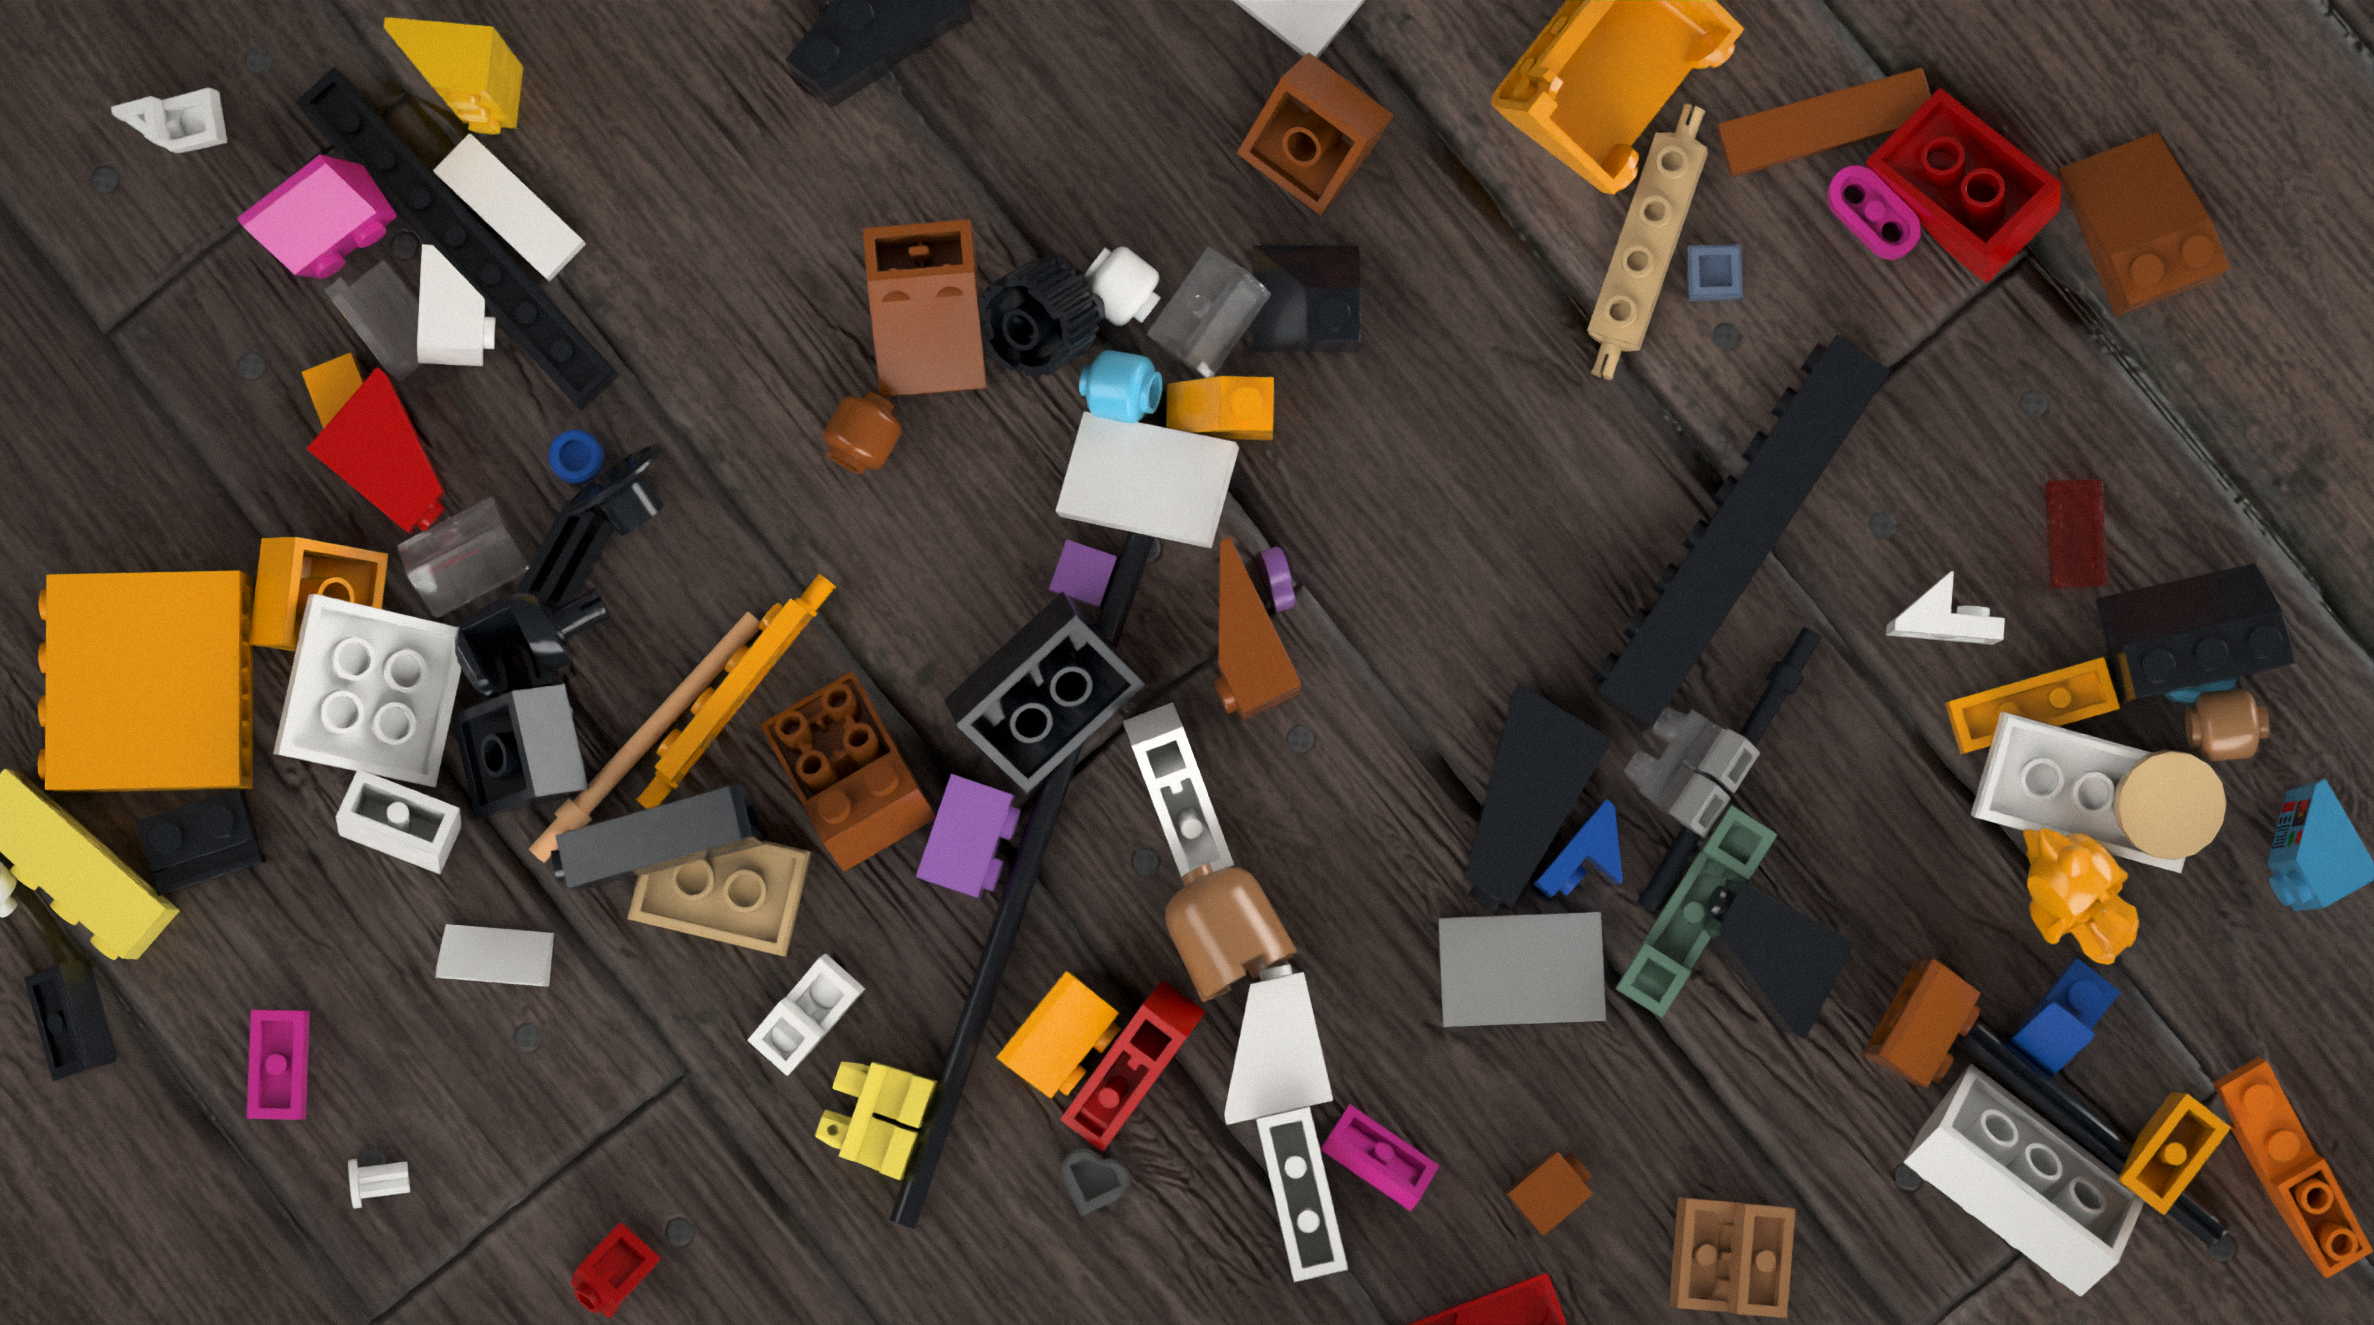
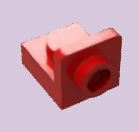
M620 1222L576 1268L570 1284L575 1288L574 1295L589 1311L593 1313L601 1311L606 1317L611 1318L618 1311L626 1297L658 1265L661 1257Z

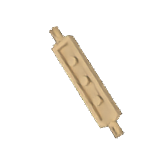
M1683 105V111L1675 133L1656 132L1587 329L1589 335L1601 344L1594 367L1591 370L1593 375L1600 378L1603 374L1604 379L1612 380L1621 351H1639L1643 343L1708 154L1707 147L1695 139L1702 117L1705 114V111L1695 106L1693 111L1692 105Z

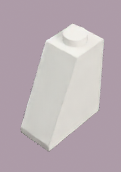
M1290 964L1259 971L1261 982L1250 984L1224 1112L1226 1125L1333 1101L1304 972L1292 974Z

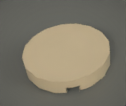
M2165 749L2144 755L2135 762V765L2130 768L2127 774L2122 776L2117 784L2113 807L2118 827L2132 845L2153 857L2175 860L2195 855L2213 841L2223 825L2227 802L2222 782L2210 765L2187 752Z

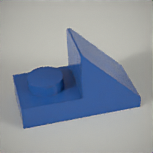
M1607 799L1600 803L1533 883L1548 898L1553 897L1558 890L1567 896L1587 873V870L1580 865L1584 859H1587L1615 884L1622 883L1615 806Z
M2073 958L2011 1036L2008 1043L2048 1076L2052 1077L2094 1038L2096 1034L2091 1029L2120 994V991L2079 958Z

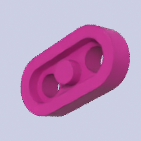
M1852 165L1843 168L1834 176L1828 186L1826 195L1830 210L1875 255L1883 259L1895 260L1904 257L1916 246L1921 235V224L1918 216L1875 172L1864 166ZM1848 188L1857 189L1862 195V202L1859 204L1849 203L1844 197V191ZM1886 225L1897 228L1900 234L1899 240L1895 242L1887 241L1882 235V228Z

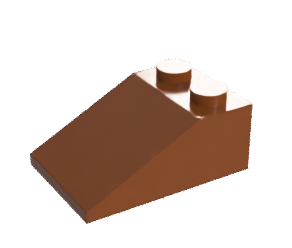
M2158 132L2057 170L2115 317L2215 281L2231 269L2211 218Z
M1228 537L1220 541L1218 659L1220 678L1214 680V687L1227 714L1237 710L1241 720L1244 721L1300 694L1302 684L1231 538Z

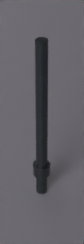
M1806 627L1801 629L1783 661H1776L1765 679L1769 683L1739 732L1755 748L1788 694L1793 696L1804 678L1801 671L1822 638ZM1717 784L1726 794H1728L1729 790ZM1683 825L1637 901L1639 905L1656 914L1700 841L1701 836Z

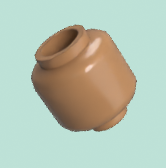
M2244 689L2202 692L2197 696L2194 706L2186 707L2185 729L2188 746L2190 749H2197L2202 758L2211 762L2252 758L2257 752L2259 739H2267L2269 737L2267 708L2265 706L2257 707L2252 694Z

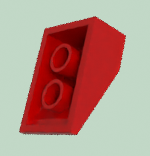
M1941 88L1866 160L1867 167L1875 172L1916 213L1920 224L1951 256L1986 284L2060 211L2061 182Z

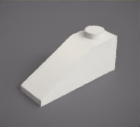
M1173 702L1124 720V727L1181 877L1207 863L1210 864L1213 871L1233 866V860Z

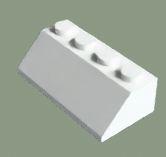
M1972 1063L1963 1071L1920 1129L1903 1162L1917 1172L1921 1178L1930 1182L1959 1204L1967 1213L1975 1216L2004 1238L2012 1247L2021 1251L2050 1273L2054 1279L2063 1283L2080 1297L2119 1263L2145 1202L2118 1181L2120 1175Z

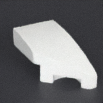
M211 88L201 89L164 100L150 96L111 107L112 115L130 124L154 144L163 146L175 153L202 149L228 142L219 91Z

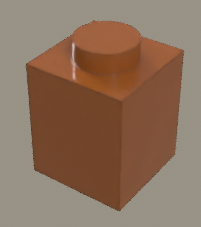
M1552 1150L1504 1191L1542 1236H1545L1594 1194L1585 1184L1592 1178V1175L1572 1152L1563 1158L1556 1150Z

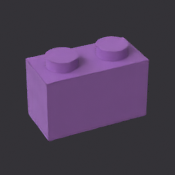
M951 774L916 877L978 899L982 898L984 889L993 892L1003 866V861L995 858L1001 839L1004 838L1011 841L1021 813L1020 809L1013 807L1016 799L1015 796Z

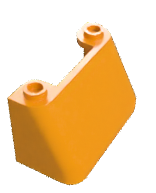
M1566 0L1497 87L1492 96L1491 105L1505 119L1598 190L1615 195L1617 191L1627 187L1637 175L1638 167L1636 165L1639 160V154L1631 147L1692 68L1702 69L1708 66L1715 68L1723 64L1732 55L1735 49L1734 42L1743 32L1744 28L1716 0Z

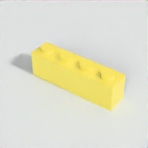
M4 769L0 773V852L14 864L10 872L30 889L36 890L40 886L54 899L50 907L64 920L72 925H76L80 921L94 934L90 942L101 953L112 960H116L119 956L122 959L138 960L180 910L164 896H158L156 889L26 775L10 769Z

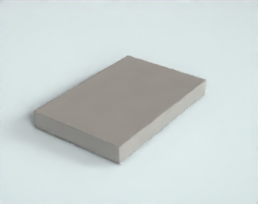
M1601 912L1438 918L1442 1027L1606 1021Z

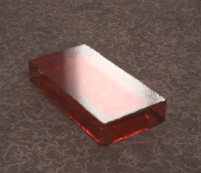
M2058 480L2046 482L2045 496L2050 589L2104 588L2108 586L2103 480Z

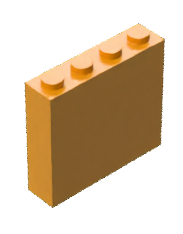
M240 570L46 575V588L41 589L39 595L40 616L42 620H46V642H41L38 652L40 670L43 674H46L45 695H41L38 703L39 722L42 727H45V749L39 751L38 774L40 779L45 781V790L59 793L253 789V645L248 644L253 611V576Z

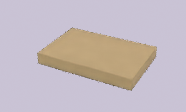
M765 841V845L638 876L628 919L786 957L812 852Z

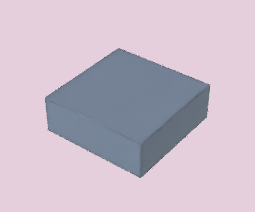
M1741 244L1695 245L1686 247L1687 302L1742 299Z

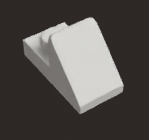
M1950 571L1890 621L1886 627V635L1994 645L2004 638L2005 618L1989 617L1990 608L1980 606H1957V614L1951 613L1953 571Z

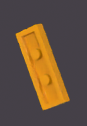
M2104 657L1945 703L1960 755L1991 746L2001 711L2059 727L2120 709Z

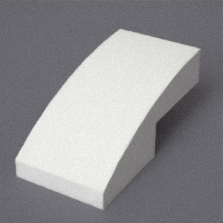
M825 953L818 958L787 997L775 1006L747 1041L788 1076L831 1030L863 993L865 988Z

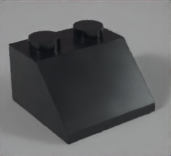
M565 684L511 691L452 715L475 819L556 801L588 789L585 776V761L580 754L573 723L574 713L568 701Z

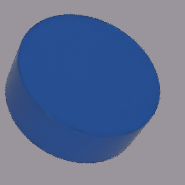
M568 430L558 435L552 442L548 454L549 464L553 472L563 481L573 485H582L594 480L600 474L605 459L601 444L591 434L582 430Z

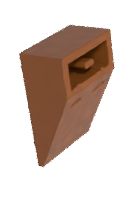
M970 219L863 228L867 287L880 396L887 398L987 389L981 308L978 301L980 296L975 234Z
M854 671L849 672L760 724L822 843L843 872L936 819V814Z

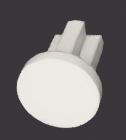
M357 1159L348 1160L353 1209L362 1208V1198L410 1192L407 1162L358 1168Z

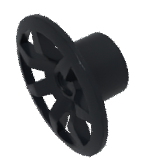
M661 445L646 446L624 458L622 461L627 462V468L620 472L616 465L609 468L606 474L610 482L605 486L594 482V480L590 482L567 504L564 510L565 515L570 517L585 511L593 505H599L620 535H625L645 523L664 506V503L642 474V471L661 453Z

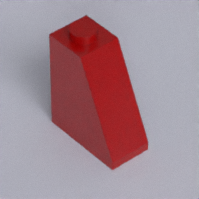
M376 367L307 447V450L407 533L412 535L418 527L426 532L445 511L446 508L440 504V501L446 496V492L391 378Z

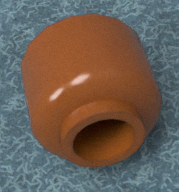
M869 391L864 398L858 396L844 397L823 431V441L829 448L826 455L840 466L859 475H863L866 469H880L885 464L902 433V426L892 415L895 406L885 398Z

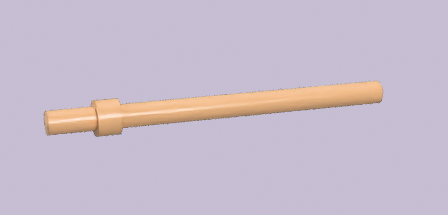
M749 611L746 612L590 781L588 789L581 791L574 800L568 797L554 812L557 818L529 848L539 860L545 863L551 857V851L558 849L555 835L586 827L592 820L589 814L718 676L732 655L742 645H746L760 630L758 628L760 621Z

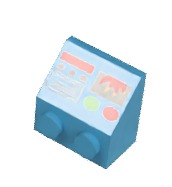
M2323 779L2296 785L2287 790L2267 862L2274 875L2269 878V882L2280 902L2285 906L2291 905L2294 911L2325 908L2374 881V862L2327 780Z

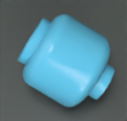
M1104 350L1095 358L1092 365H1086L1083 368L1079 381V391L1081 396L1086 397L1088 409L1093 416L1125 423H1135L1142 421L1148 413L1153 414L1156 411L1162 393V376L1160 372L1155 371L1153 363L1146 356Z

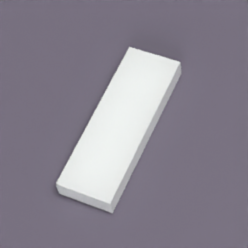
M470 133L433 170L440 179L549 282L586 245L567 224Z

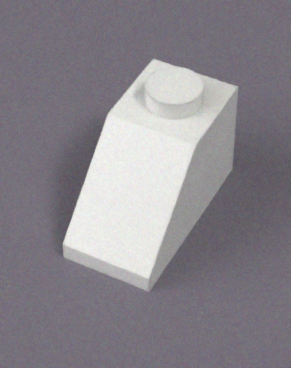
M422 244L417 334L418 363L483 366L484 349H494L495 317H485L484 297L433 245Z

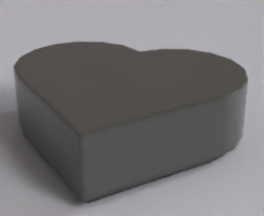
M1075 1149L1062 1162V1176L1080 1216L1119 1199L1126 1194L1130 1187L1131 1174L1125 1163L1114 1158L1102 1160L1091 1149Z

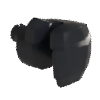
M596 588L554 610L551 606L547 607L537 592L510 595L483 607L457 626L455 654L459 665L478 693L493 699L513 691L512 673L509 670L508 664L511 657L516 654L523 655L533 688L554 686L556 669L574 664L567 646L569 645L568 639L604 620L611 619V615L608 609L604 607L605 603Z

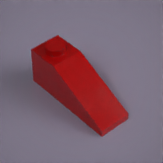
M1162 980L1137 1011L1063 1114L1060 1121L1104 1152L1206 1012Z

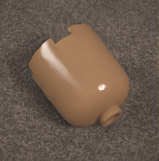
M1209 863L1197 867L1180 878L1185 887L1175 893L1166 906L1165 921L1168 931L1202 1002L1212 1000L1232 991L1229 984L1246 975V971H1249L1254 980L1260 977L1259 971L1278 967L1292 958V954L1297 952L1259 883L1251 873L1242 868L1226 867L1213 871Z

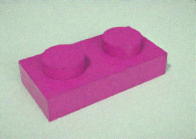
M251 1010L247 1119H306L310 1011Z
M1350 1104L1320 1149L1409 1211L1418 1203L1440 1166Z

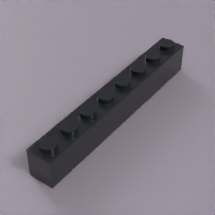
M1838 335L1833 338L1827 347L1819 342L1815 345L1800 368L1808 374L1800 388L1796 391L1789 386L1771 411L1779 419L1769 434L1766 435L1759 430L1743 452L1741 457L1747 460L1749 464L1739 479L1730 474L1712 499V502L1720 507L1710 522L1706 523L1699 519L1684 540L1682 545L1689 549L1690 552L1678 568L1669 563L1652 588L1660 596L1651 610L1648 612L1640 607L1622 634L1631 640L1621 655L1617 656L1610 651L1593 676V679L1601 683L1594 696L1646 731L1654 726L1891 371Z

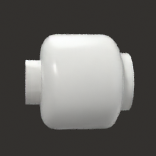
M1105 247L1083 275V284L1091 286L1088 290L1089 293L1098 295L1104 302V318L1115 326L1125 325L1132 317L1142 323L1161 298L1153 292L1159 281L1158 272L1126 247H1118L1112 252Z

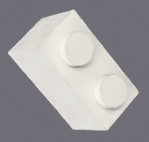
M360 769L357 770L336 815L340 836L441 874L462 827L460 808Z

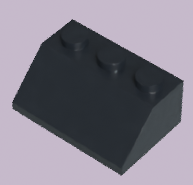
M2255 563L2095 599L2121 704L2271 671L2296 663L2283 609Z
M1062 591L945 699V702L955 725L1028 793L1146 684L1102 630Z

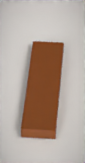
M1918 68L1722 122L1717 125L1716 130L1730 178L1892 134L1931 97L1923 68Z

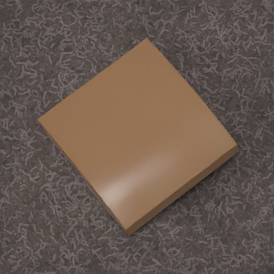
M1678 1197L1669 1306L1681 1309L1787 1318L1796 1208Z

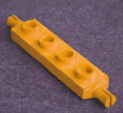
M818 573V576L800 598L796 597L795 600L790 598L784 607L780 603H776L766 613L758 625V628L763 633L751 648L744 644L732 655L724 668L729 675L717 690L710 686L699 696L690 710L695 717L684 731L681 732L676 728L665 738L656 752L661 757L654 766L657 769L655 772L656 776L642 794L636 798L646 809L657 807L673 788L676 790L680 781L809 621L818 614L816 612L833 589L836 588L824 576Z

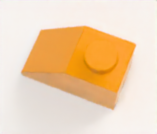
M1217 376L1167 384L1166 428L1218 439L1273 440L1274 377Z
M2171 1092L2138 1135L2118 1181L2159 1213L2165 1215L2231 1127L2189 1094Z

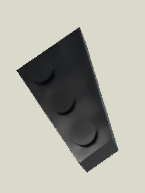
M834 0L785 60L795 78L829 105L835 107L889 73L888 69L915 52L919 54L931 46V42L956 26L960 28L971 21L973 15L970 3L967 0Z

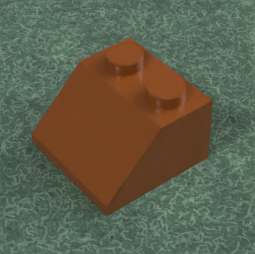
M1308 52L1282 76L1236 154L1321 216L1370 154L1394 115Z
M1934 959L1915 960L1861 1055L1916 1087L1927 1088L1931 1080L1938 1084L1947 1073L1953 1061L1954 1055L1950 1054L1948 1050L1957 1034L1966 1036L1979 1016L1981 1009L1974 1004L1981 993L1940 962Z

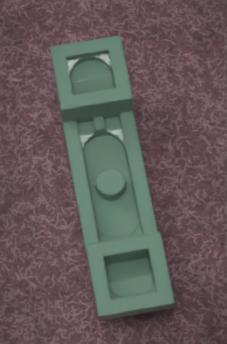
M1731 805L1671 894L1615 989L1655 1015L1663 1018L1691 974V968L1710 940L1709 935L1703 928L1708 917L1705 914V906L1710 895L1719 885L1724 886L1727 879L1744 883L1748 881L1778 834Z

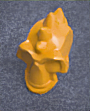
M2042 828L2040 831L2025 829L2023 837L2028 848L2026 855L2031 864L2027 888L2033 898L2029 909L2032 920L2045 940L2052 945L2058 943L2064 934L2071 932L2079 942L2083 953L2091 960L2107 965L2114 963L2115 958L2121 952L2133 945L2139 927L2136 907L2125 902L2117 895L2122 890V883L2127 880L2128 873L2118 866L2113 857L2100 844L2082 832L2063 836L2047 828Z

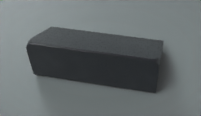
M83 959L61 963L24 978L53 1081L99 1068L117 1060L113 1040L89 960Z

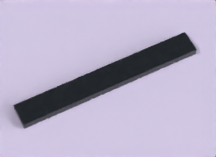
M335 67L295 102L350 162L364 165L393 209L427 245H433L484 297L485 308L579 410L585 408L620 376Z

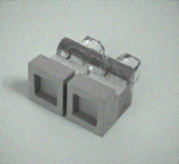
M1665 708L1654 724L1653 733L1658 738L1669 744L1659 761L1640 750L1633 756L1625 768V774L1640 787L1639 792L1654 806L1705 839L1731 799L1717 784L1735 793L1760 752L1747 738L1730 729L1726 730L1714 724L1694 710H1691L1686 715L1676 710Z

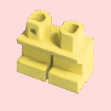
M843 1061L839 1066L832 1089L859 1098L854 1114L851 1118L825 1109L815 1137L834 1148L840 1149L839 1156L878 1170L879 1173L894 1179L902 1180L906 1174L920 1132L876 1117L875 1114L884 1115L915 1128L922 1127L938 1081L878 1062H872L868 1066L861 1063Z

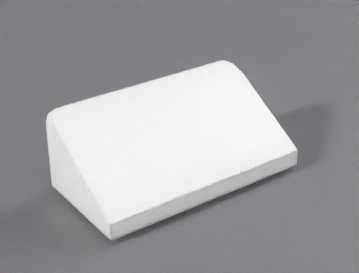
M446 924L435 978L549 987L554 933Z

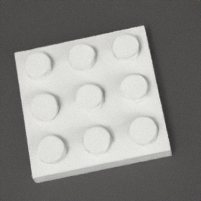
M308 594L273 754L353 771L360 769L376 776L436 787L461 672V666L455 654L457 627L321 595Z

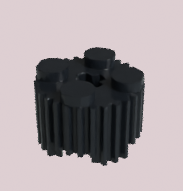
M1048 255L1039 260L1033 259L990 284V287L983 291L984 295L979 297L978 301L981 303V312H984L981 314V318L986 320L982 328L989 333L985 340L987 346L985 352L986 354L993 355L992 362L994 364L999 362L1002 371L1016 369L1018 373L1024 370L1026 376L1032 374L1036 377H1040L1043 374L1050 376L1092 347L1091 343L1097 339L1094 334L1100 329L1097 324L1103 321L1105 317L1104 302L1098 295L1089 293L1088 290L1091 286L1083 284L1084 277L1082 275L1076 276L1075 268H1069L1068 263L1061 256Z

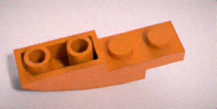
M2258 1056L2213 1082L2212 1084L2233 1122L2229 1126L2245 1156L2286 1224L2320 1274L2327 1279L2372 1253L2373 1250L2326 1160L2316 1154L2268 1061Z

